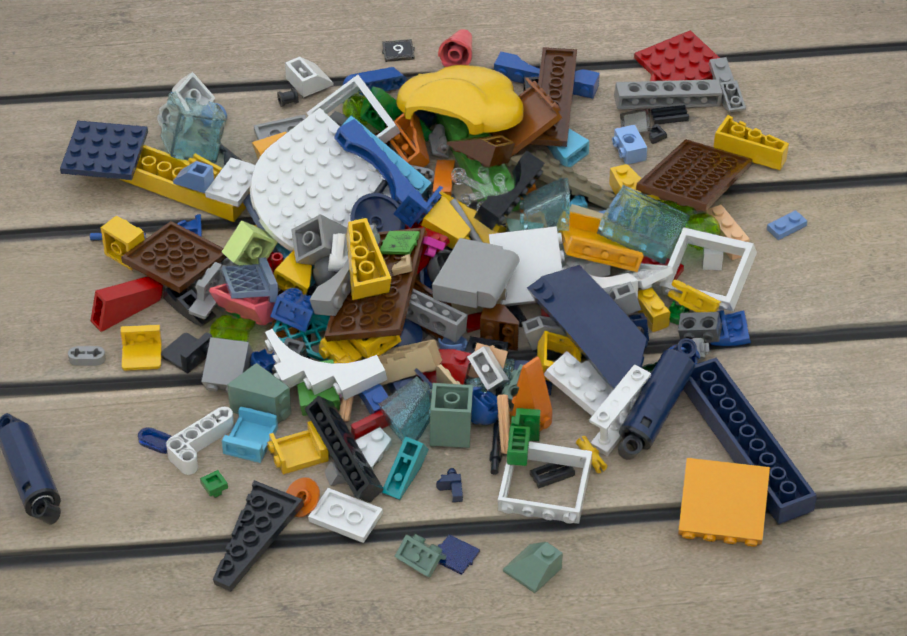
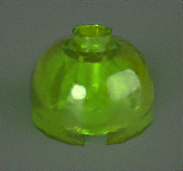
M357 91L343 102L342 112L347 118L353 116L363 126H367L368 123L360 118L363 101L366 97L359 94L361 91Z
M694 214L685 221L687 223L684 228L721 236L720 224L710 214ZM688 244L690 247H694L698 251L703 250L704 248Z

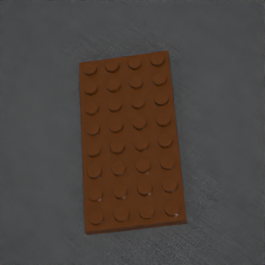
M685 139L637 182L636 190L641 191L644 195H654L664 201L676 202L680 206L693 207L696 211H706L752 165L753 159Z
M425 227L394 230L420 232L417 245L414 246L410 254L412 271L394 276L392 272L393 265L401 261V257L405 255L382 254L391 276L389 292L352 300V292L350 290L336 316L330 315L325 332L327 342L402 335L424 247L423 240L427 235ZM389 231L378 232L380 235L379 249Z

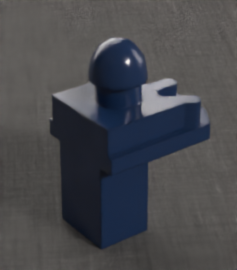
M450 468L447 471V475L442 474L441 478L436 482V488L439 491L451 490L452 503L463 502L461 474H457L454 468Z

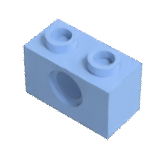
M630 125L616 128L614 130V137H612V143L614 147H617L621 159L623 158L625 164L646 161L647 146L636 126Z

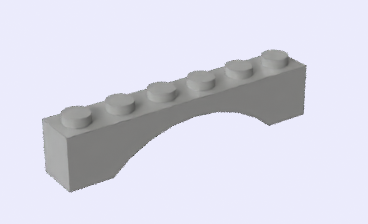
M370 225L375 240L379 244L380 235L377 232L376 226ZM347 259L342 269L335 276L318 286L310 298V303L315 314L336 316L342 307L344 300L351 290L349 259Z
M631 281L612 288L608 293L626 315L641 310ZM537 316L522 322L532 351L537 349L538 341L544 331L567 337L550 317Z

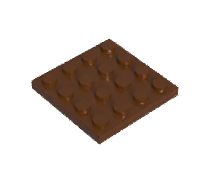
M170 221L121 256L122 263L181 293L201 278L206 270L211 268L215 262L220 263L227 256L222 253L224 248Z

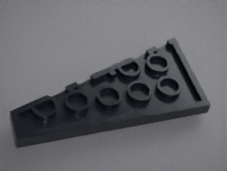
M254 480L252 491L246 498L245 508L241 510L231 534L232 539L225 548V556L220 561L213 577L214 584L231 592L304 506L303 499Z

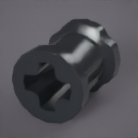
M295 88L283 93L281 91L277 92L278 102L281 107L292 102L295 104L299 103L298 93Z

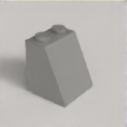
M320 214L291 229L296 262L314 265L319 259L330 255L333 234H347V227Z
M210 337L202 383L207 390L213 392L225 390L228 393L227 384L251 367L250 356L253 350L249 342Z

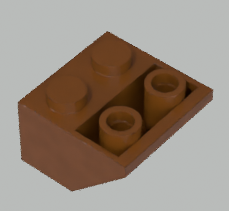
M496 304L493 308L483 307L480 317V337L508 342V350L518 351L519 321L505 305Z

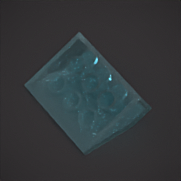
M623 185L602 216L597 234L629 249L642 252L644 256L665 265L678 242L683 227L685 228L690 215Z

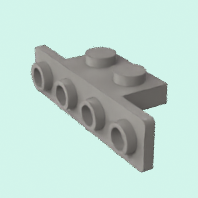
M215 262L211 268L206 270L204 277L198 280L195 288L197 290V299L190 307L189 314L202 319L208 317L217 305L209 290L211 287L225 284L221 272L222 266L226 265Z

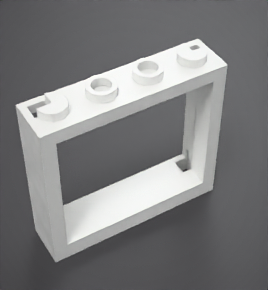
M356 75L307 112L309 116L321 108L328 114L357 91L361 90L388 126L376 137L382 142L387 143L401 132L359 75Z
M683 227L668 263V266L672 268L673 274L667 276V279L661 281L659 285L663 294L668 295L669 290L683 293L671 284L688 244L742 256L727 296L699 290L721 301L719 310L734 311L757 254L754 244Z
M529 442L528 460L583 468L575 508L507 498L515 465H508L506 462L498 496V511L507 514L515 513L526 517L534 516L546 520H559L565 523L579 524L592 464V451Z

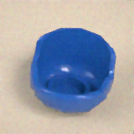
M266 349L259 352L255 351L250 356V365L252 367L257 363L273 374L272 368L275 364L273 355L275 354L274 352L272 354L267 353Z

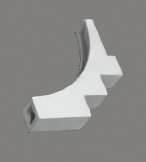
M273 329L265 332L267 337L265 344L268 350H273L275 354L273 359L276 363L274 365L276 373L273 375L289 386V388L304 381L308 390L312 389L314 395L334 387L337 395L341 394L344 400L387 380L385 369L377 355L351 363L331 364L318 362L303 357L289 349L278 338Z

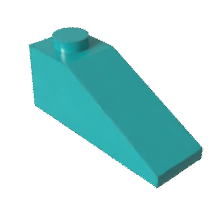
M408 437L404 438L383 486L384 490L381 493L401 500L421 469L429 449L424 443Z

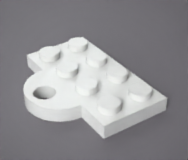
M567 351L544 373L547 379L591 416L594 415L613 391L589 361L581 363Z

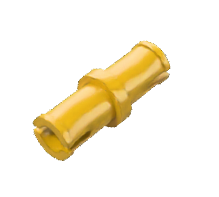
M581 436L584 441L578 438L576 445L581 450L592 451L591 465L596 473H602L599 468L604 472L607 469V464L600 457L598 449L592 446L586 436Z

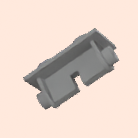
M437 124L428 136L432 154L438 157L449 158V145H447L446 136H444L445 127Z

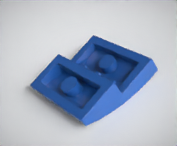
M724 310L717 311L722 323L720 341L710 342L711 345L733 346L751 343L744 310L726 315Z

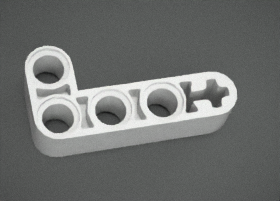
M220 407L169 438L166 445L170 462L183 474H194L198 470L196 453L232 431L234 427L233 411L229 407Z

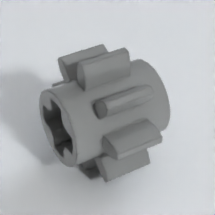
M693 338L692 340L697 345V350L700 354V359L697 358V360L705 359V355H708V352H710L709 343H704L703 338Z

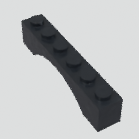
M526 151L512 171L514 189L505 194L488 196L479 207L474 218L491 230L496 225L500 226L505 220V216H509L521 198L526 195L536 180L541 177L544 172L541 169L545 163Z

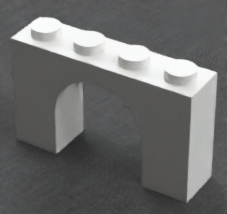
M577 257L565 258V261L562 262V268L566 269L580 265L607 294L612 288L631 281L638 298V280L630 273L603 277L610 275V265Z

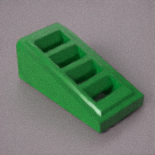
M510 426L507 449L508 465H527L530 427Z

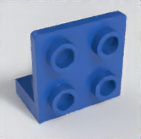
M440 185L426 202L411 191L393 214L410 228L415 222L419 224L442 196L439 192L443 187Z
M296 288L287 289L277 296L270 317L306 332L314 314L310 303L311 295L306 296L302 294L301 290Z

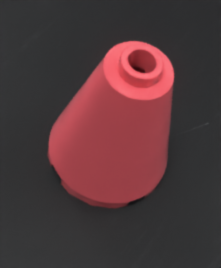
M461 29L440 45L438 56L445 67L469 65L471 62L472 34L468 30Z

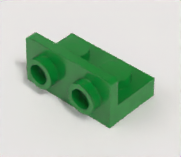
M516 408V416H512L511 426L530 427L529 441L539 442L541 410Z

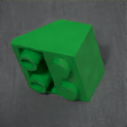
M372 87L370 91L394 122L403 114L397 106L396 99L381 88ZM365 98L360 118L379 132H382L388 126L368 99Z

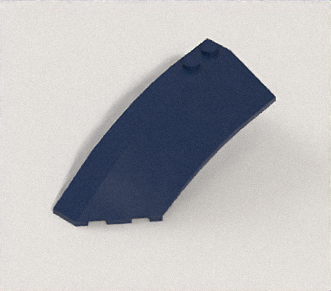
M580 265L541 276L527 287L535 302L567 335L613 390L633 365L642 368L644 349L648 345L647 338L606 291Z

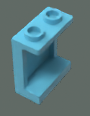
M240 407L238 410L239 418L230 435H224L222 439L223 454L261 463L268 450L269 434L273 433L275 436L278 430L277 416L251 408Z

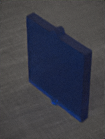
M449 534L443 543L438 545V547L443 549L441 553L447 556L445 560L440 559L438 564L462 575L469 565H473V560L480 553V549Z

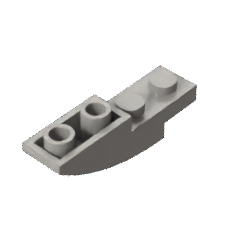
M727 58L709 60L713 80L719 79L723 93L721 103L728 112L746 110L737 80L734 81Z

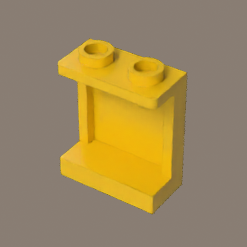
M312 421L307 422L308 430L278 439L275 438L273 433L269 434L268 450L270 454H274L276 468L280 467L283 475L329 461L328 449Z

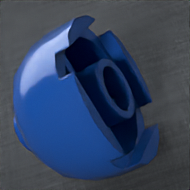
M473 387L471 422L476 425H491L499 419L497 396L490 391H487V393L482 392L481 387Z

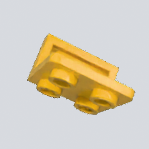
M160 325L121 326L123 345L122 369L128 371L161 368L162 338Z

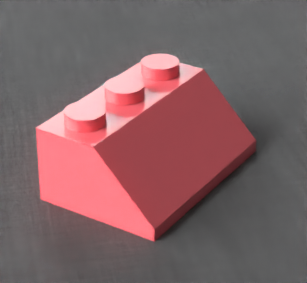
M226 284L211 287L209 290L217 305L224 308L227 312L237 313L241 318L254 320L258 325H267V323L275 321L274 318L270 317L275 302H270L268 296L231 299Z

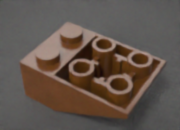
M489 136L449 141L447 145L456 152L466 154L467 158L481 162L482 166L491 168V166H501V164L509 163L515 143L503 136Z

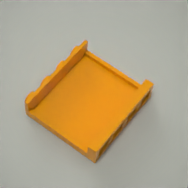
M562 209L556 226L558 232L561 233L566 255L638 272L644 255L642 252L635 251L632 248L629 240L632 226Z
M687 458L678 535H682L685 539L701 537L704 541L715 542L716 539L724 540V543L727 544L743 542L746 546L756 547L757 544L761 545L770 467Z

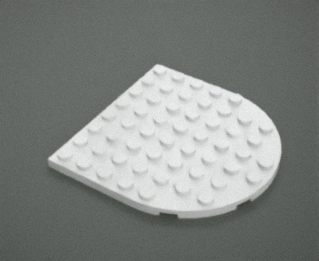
M321 108L317 109L267 148L257 161L251 176L250 197L253 209L256 210L260 218L259 222L274 240L291 252L294 250L291 229L320 214L348 227V222L351 221V209L360 197L373 193L380 182L385 180L372 164L353 153L346 152L334 139L340 126ZM387 185V187H386L385 190L382 192V194L391 197L390 191H389V188H388V185Z

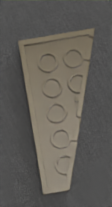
M537 150L536 152H531V154L545 163L541 169L544 172L539 180L560 189L564 187L571 189V194L587 196L588 201L608 210L619 207L621 200L616 198L613 193L606 192L601 189L600 185L591 183L587 177L578 175L572 168L563 166L559 160L550 158L544 151ZM523 155L511 157L509 163L505 165L510 167L517 165Z

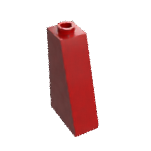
M147 276L96 290L90 321L100 332L105 331L159 302L163 285Z

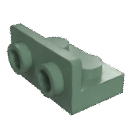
M418 534L414 536L406 535L394 557L425 576L431 577L440 559L445 560L447 557L441 553L443 549L434 544L429 546L425 543L426 539Z

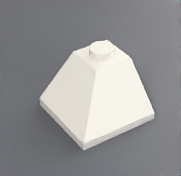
M193 72L182 78L172 89V94L178 100L184 101L191 107L195 120L200 116L202 108L212 103L215 99L213 94Z

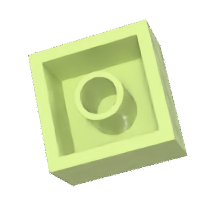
M241 221L222 250V253L237 265L258 264V258L266 257L268 259L278 242L266 230Z

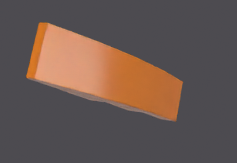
M437 160L433 193L441 185L443 187L441 191L452 196L455 160Z

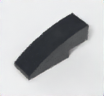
M169 287L164 290L163 298L167 303L194 324L202 327L216 317L213 311H211L206 319L189 314L190 307L197 299V294L192 289L189 291L186 288L181 293Z

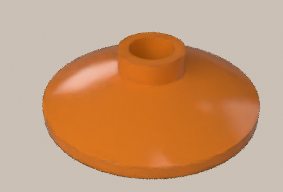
M307 477L295 480L286 491L288 494L303 499L304 506L294 517H304L310 514L316 507L320 497L317 483Z

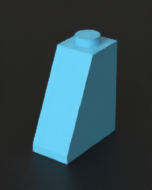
M569 129L567 147L547 146L554 158L560 161V164L570 168L589 154V140Z

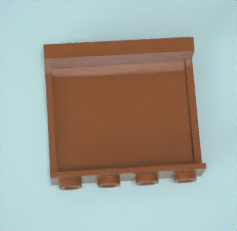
M528 77L526 81L530 87L519 95L524 107L522 121L509 129L489 132L492 136H503L515 143L511 157L562 119L559 113L561 109L556 102H553L551 97L539 87L535 80L531 82Z

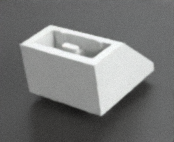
M302 57L285 62L286 79L303 98L333 86V82L315 63Z

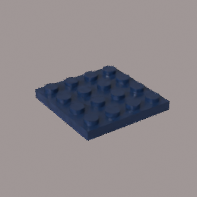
M78 120L60 167L61 174L132 180L148 134V127Z

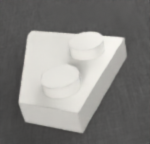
M380 427L355 440L372 470L376 462H380L384 452L392 445L391 438Z

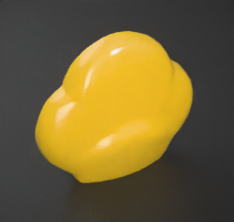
M453 65L437 72L414 76L401 86L396 99L397 106L405 113L406 119L411 120L413 113L417 110L447 115L462 120L467 125L471 135L509 129L520 123L524 116L523 102L514 92L512 81L498 71L473 65Z

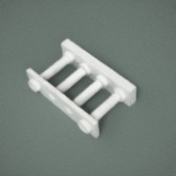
M633 365L589 419L590 423L600 428V432L591 441L592 446L597 448L600 453L608 456L622 439L619 429L639 396L642 386L651 377L650 372Z

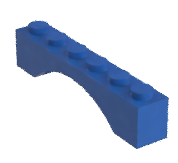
M500 52L494 63L495 71L502 73L514 82L524 84V77H539V68L529 65L515 54ZM585 69L575 71L573 95L593 99L599 87L600 73Z
M353 119L338 128L334 139L346 152L365 159L380 172L382 177L388 182L391 198L399 205H401L411 191L424 200L421 193L412 186L409 179L400 172L397 165L393 164L387 157V154L381 150L361 124Z

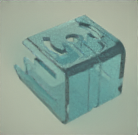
M176 91L169 93L166 107L171 116L168 127L166 123H163L160 135L169 155L176 159L188 160L190 157L193 158V155L196 153L208 161L216 163L226 122V116L220 106L208 101L209 109L207 105L197 104L195 98L186 97L185 102L190 111H186Z

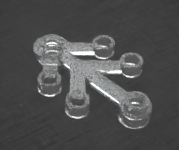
M484 166L478 168V176L482 178L484 185L467 177L466 171L462 168H455L451 173V179L454 183H463L479 191L461 195L460 202L467 206L471 204V201L509 192L505 184V176L501 173L494 176V183L499 186L500 192L494 190L489 177V168ZM484 201L477 203V211Z

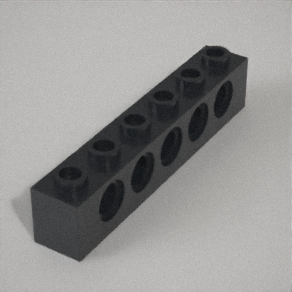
M317 396L304 409L354 496L370 503L384 488L334 403Z

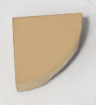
M410 254L401 257V261L393 265L392 272L394 276L412 271Z

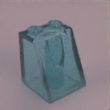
M418 377L378 404L388 426L402 442L405 437L418 441L430 423L432 398L430 391L432 389L426 381L422 382Z

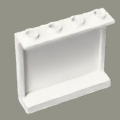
M557 226L489 234L490 244L503 246V249L515 252L520 259L505 287L507 289L506 300L502 301V305H505V307L536 303L527 287L541 276L566 269L562 268L561 264L565 260L564 251L559 249V244H562L561 233H557Z

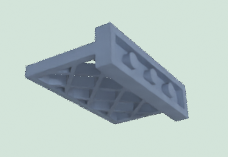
M266 257L258 258V264L222 266L221 273L231 299L268 296L270 302H276L278 284Z

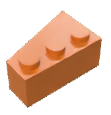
M403 113L394 121L401 132L389 141L407 163L413 166L425 167L430 163L420 120L414 113L411 120L406 119L405 113Z

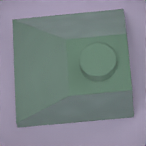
M548 542L533 543L528 545L503 568V572L533 593H536L562 569L563 553Z

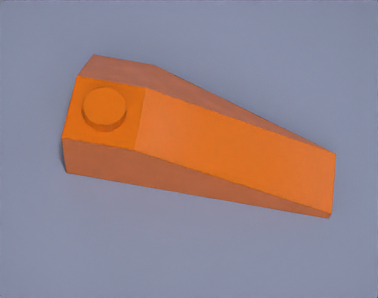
M537 356L522 366L517 382L519 391L512 399L514 407L512 411H509L511 426L512 416H516V408L541 410L540 431L552 424V406L541 360Z

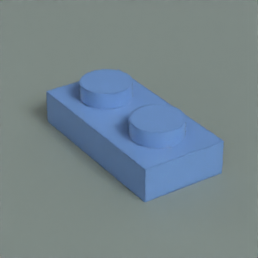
M795 210L767 224V231L777 240H780L806 227L807 220Z

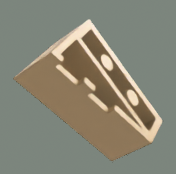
M435 339L391 348L378 356L387 376V380L380 383V385L422 372L436 370V366L441 363L442 358Z

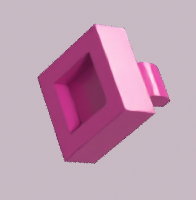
M425 236L423 244L427 245L425 255L434 257L436 250H443L446 243Z

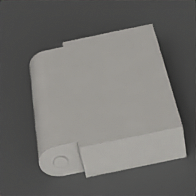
M459 238L432 284L433 299L473 308L478 306L493 308L519 264V256L513 251L503 249V246Z

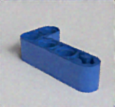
M388 67L351 74L345 78L343 85L356 75H359L369 90L374 86L386 92L400 89L406 82V77L396 68ZM359 90L342 104L350 111L355 112L362 106L365 95Z

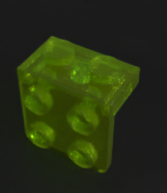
M221 315L210 326V334L213 338L249 342V332L254 328L255 321L241 317L233 319L230 315Z

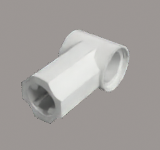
M342 233L333 234L332 250L328 264V271L339 272L348 259L346 234Z

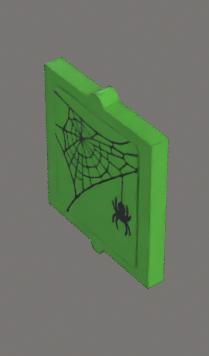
M389 231L385 240L382 241L381 254H411L414 246L417 245L420 232Z

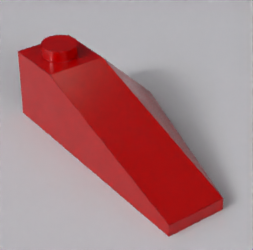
M438 349L442 358L440 364L450 371L455 381L466 385L471 367V362L467 356L472 353L456 349ZM436 370L416 374L426 384L430 383L433 385V383H437Z

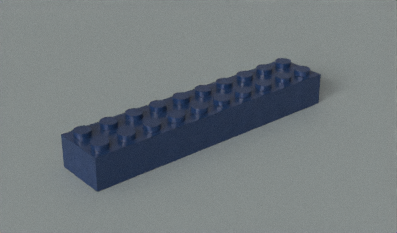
M717 357L695 364V369L683 389L735 463L770 467L766 508L775 521L780 524L813 512L816 503V493Z

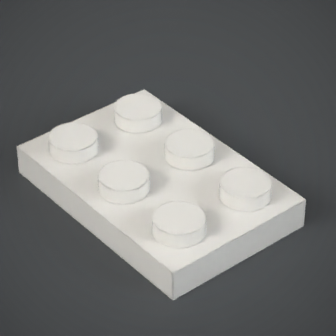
M230 158L205 191L206 197L239 207L250 192V181L255 165Z
M641 263L638 272L625 270L617 275L630 273L638 280V288L644 290L652 287V284L655 282L666 280L667 276L673 274L671 266Z
M327 488L314 510L308 516V519L313 524L364 543L382 516L383 509Z

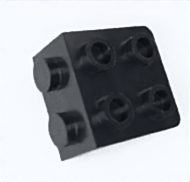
M206 332L197 339L189 333H183L161 352V357L188 374L206 359L210 337L213 338V336Z

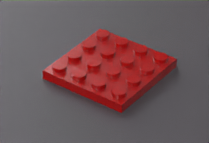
M691 30L634 53V59L650 74L654 73L657 81L713 80L709 60L720 58Z

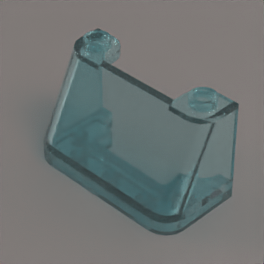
M559 178L527 193L520 200L519 210H523V213H520V224H524V230L557 226V231H569L570 190L568 178Z

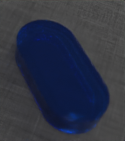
M151 427L143 428L138 432V442L140 445L161 454H168L166 442L172 437L171 435Z

